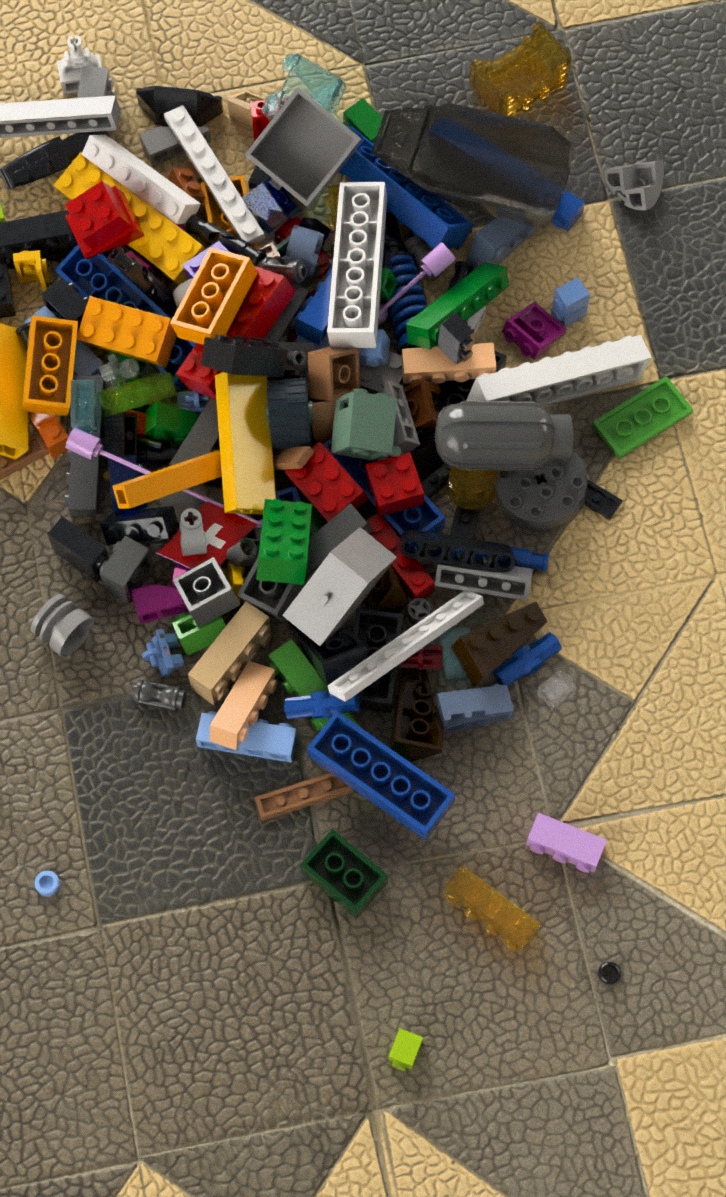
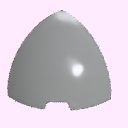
M663 160L603 170L609 189L614 195H618L627 207L644 211L652 208L657 202L663 185Z

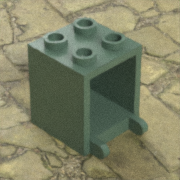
M354 389V391L345 393L344 396L337 398L335 402L331 454L368 461L384 460L388 458V455L399 456L401 449L393 446L397 399L390 398L387 393L369 394L365 389Z

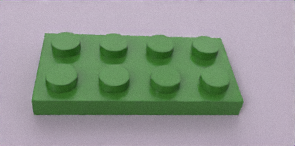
M665 376L593 421L592 426L618 460L693 414V408L669 378Z

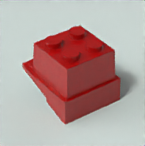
M104 181L99 182L65 204L69 212L65 217L85 259H90L117 246H124L145 236L125 194L118 187H111Z

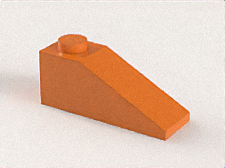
M28 412L30 423L45 444L52 459L68 451L65 447L69 436L56 415Z

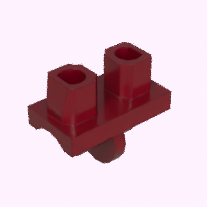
M425 645L422 649L401 662L399 668L442 669L443 645Z

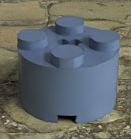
M294 225L283 265L291 261L302 260L307 267V276H313L324 234Z

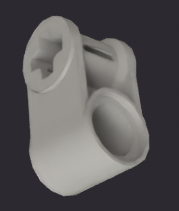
M186 509L182 512L180 519L182 555L206 554L207 546L202 516L196 509ZM192 518L194 525H190L187 519Z

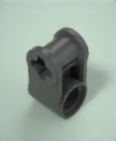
M243 538L227 550L228 561L237 567H253L259 556L260 539Z

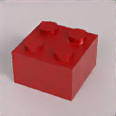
M410 452L365 465L366 479L379 517L424 505V491Z

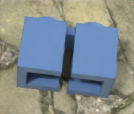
M578 277L555 289L551 314L564 327L587 315L590 293Z

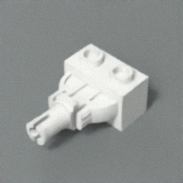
M72 36L67 40L71 56L68 55V51H65L64 58L57 61L63 95L78 92L83 66L102 68L99 54L94 55L90 53L88 48H85L86 53L84 54L79 36H74L75 42H73Z

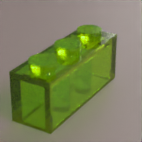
M165 372L99 391L104 413L111 415L176 395L171 373Z

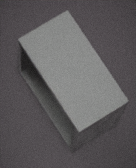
M297 87L248 149L245 156L272 178L269 183L278 191L281 187H284L305 206L312 207L364 140L305 91Z
M359 527L328 554L282 616L321 646L350 619L356 608L360 606L397 557Z

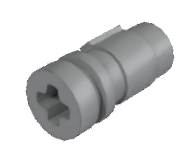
M414 235L405 244L407 252L414 254L415 264L422 272L421 266L423 263L421 260L431 251H429V246L423 238ZM441 272L437 277H434L433 275L429 277L427 274L424 276L428 281H434L435 279L440 277L443 272Z

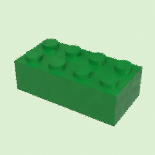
M265 499L256 580L304 585L312 504Z

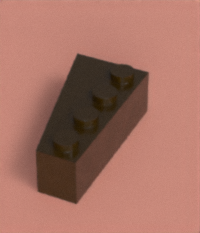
M533 602L459 637L451 646V649L472 686L476 687L548 621L537 602Z

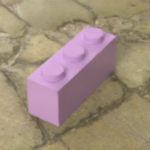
M538 813L526 845L535 853L552 855V858L557 862L564 864L569 862L576 865L575 867L582 872L589 873L591 871L595 873L607 840Z

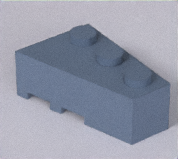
M517 203L476 232L466 262L472 264L474 270L484 262L500 265L526 239L528 240L533 236L537 218Z
M493 684L483 688L437 693V710L440 724H442L444 730L443 735L513 719L514 709L507 685Z

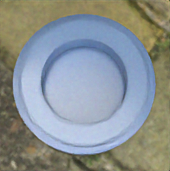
M43 871L35 878V888L42 896L48 897L58 892L60 880L54 872Z

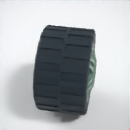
M306 378L270 380L267 382L266 420L269 422L268 426L274 450L301 446L312 447L313 445L311 424L314 423L313 402L309 398Z

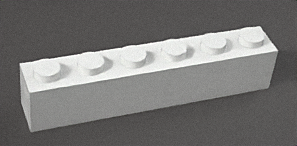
M107 135L89 136L82 155L176 224H186L191 215L197 214L201 203Z

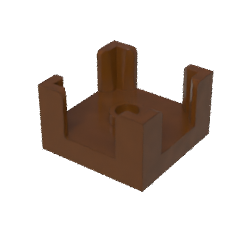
M422 378L403 388L416 432L428 426L436 429L439 412L435 411L431 392L437 395L440 394L439 385Z

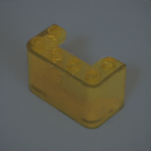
M541 21L531 27L533 30L532 35L529 38L524 36L521 45L495 61L490 62L487 59L483 63L478 58L470 63V85L500 120L512 119L519 111L528 109L534 102L540 98H546L550 92L564 87L568 82L571 56Z

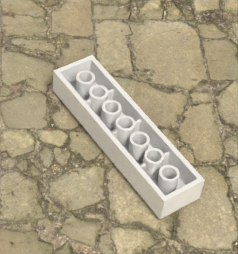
M340 182L327 328L330 348H376L387 209L385 182Z
M641 335L634 337L626 336L615 342L606 341L599 346L584 347L580 351L572 353L568 351L560 356L553 358L545 357L534 363L526 362L519 367L503 368L496 373H483L475 379L466 401L536 402L538 406L542 407L639 381L652 357Z

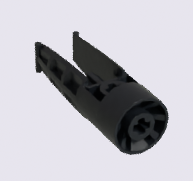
M108 132L75 133L62 140L60 137L53 138L9 162L0 169V175L8 190L45 178L68 168L72 160L80 152H83L90 135H107L110 137Z

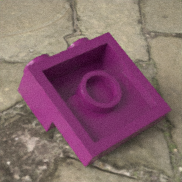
M533 302L509 318L503 327L502 333L507 342H513L520 348L522 355L525 357L530 356L535 360L547 352L551 344L563 337L567 329L536 302Z

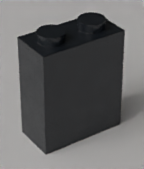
M62 516L47 533L53 551L97 582L101 578V565L105 560H109L106 547Z

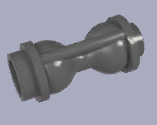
M265 257L260 259L257 267L285 275L288 280L295 283H301L307 276V267L302 260L291 261L286 265H282L276 259Z
M140 679L138 683L133 684L131 697H134L135 703L177 710L183 709L185 705L186 691L181 690V687Z

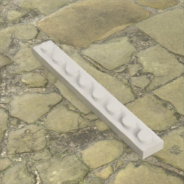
M182 105L164 113L165 121L237 236L251 244L265 239L264 232L185 107Z
M470 591L461 592L329 684V693L345 702L351 699L354 695L484 605L483 596Z

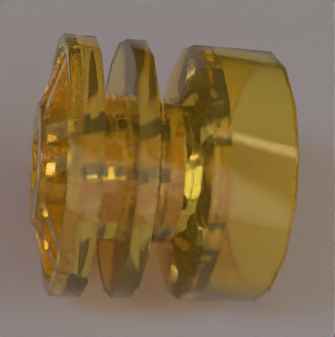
M450 466L447 487L449 498L454 504L466 509H481L489 505L494 499L498 470H459L456 467Z

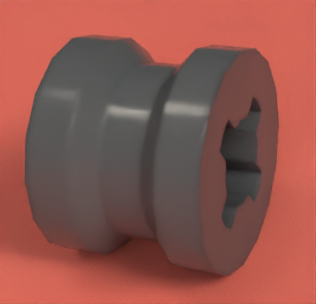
M414 599L408 605L407 616L409 622L413 625L431 614V606L425 599Z

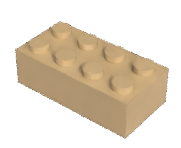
M246 601L188 673L191 689L213 705L218 700L222 701L229 692V686L233 682L236 683L248 661L253 662L257 657L259 648L266 646L270 641L272 635L269 616Z

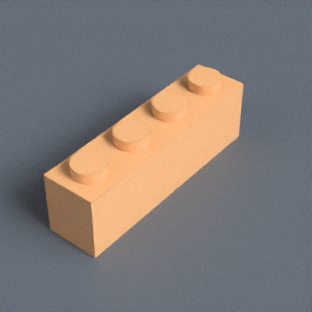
M494 343L474 344L471 349L473 352L472 356L467 361H461L456 365L438 346L433 347L431 350L426 348L402 349L404 384H412L422 378L436 384L452 380L464 382L468 379H476L483 373H496Z
M248 661L210 724V742L237 750L240 743L246 741L250 726L256 724L260 709L264 710L269 694H273L276 689L275 669Z

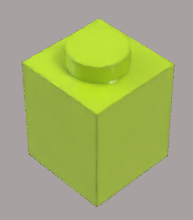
M399 1028L388 1056L392 1066L402 1071H406V1068L412 1070L423 1043V1037Z

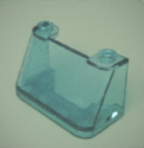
M298 53L288 54L283 59L282 65L285 72L289 71L287 78L279 92H272L264 99L265 103L261 109L262 113L271 121L295 89L299 87L331 114L335 115L346 89V84L343 80Z

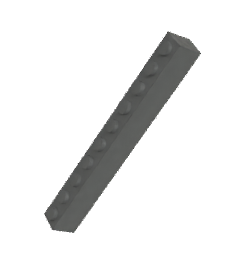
M287 279L296 293L265 336L264 341L288 342V334L297 327L295 323L296 316L300 311L303 312L305 310L306 302L310 297L309 290ZM211 398L170 462V466L219 450L216 399Z

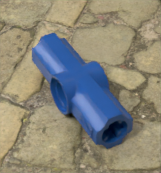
M549 632L530 646L525 645L518 649L510 660L493 671V675L498 684L509 687L523 676H530L543 665V662L561 651L562 646L556 636Z
M329 691L314 692L310 696L285 698L284 703L287 719L306 717L317 719L330 718L336 711L341 714L359 712L360 707L358 693L345 702L330 694Z

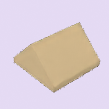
M245 90L230 95L227 100L229 117L253 127L250 102L267 99Z

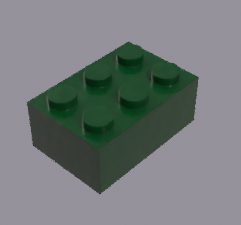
M333 828L300 864L301 873L355 919L360 916L388 884V875Z

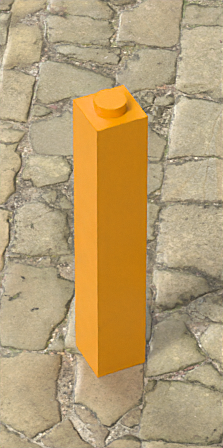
M220 449L113 485L118 508H133L222 477Z

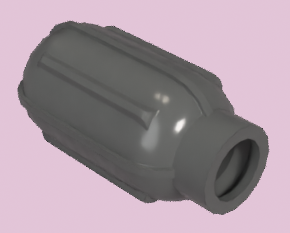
M462 401L451 404L439 412L435 429L436 450L445 463L459 470H532L548 463L550 459H569L573 447L572 419L569 414H549L546 409L538 406L536 402Z

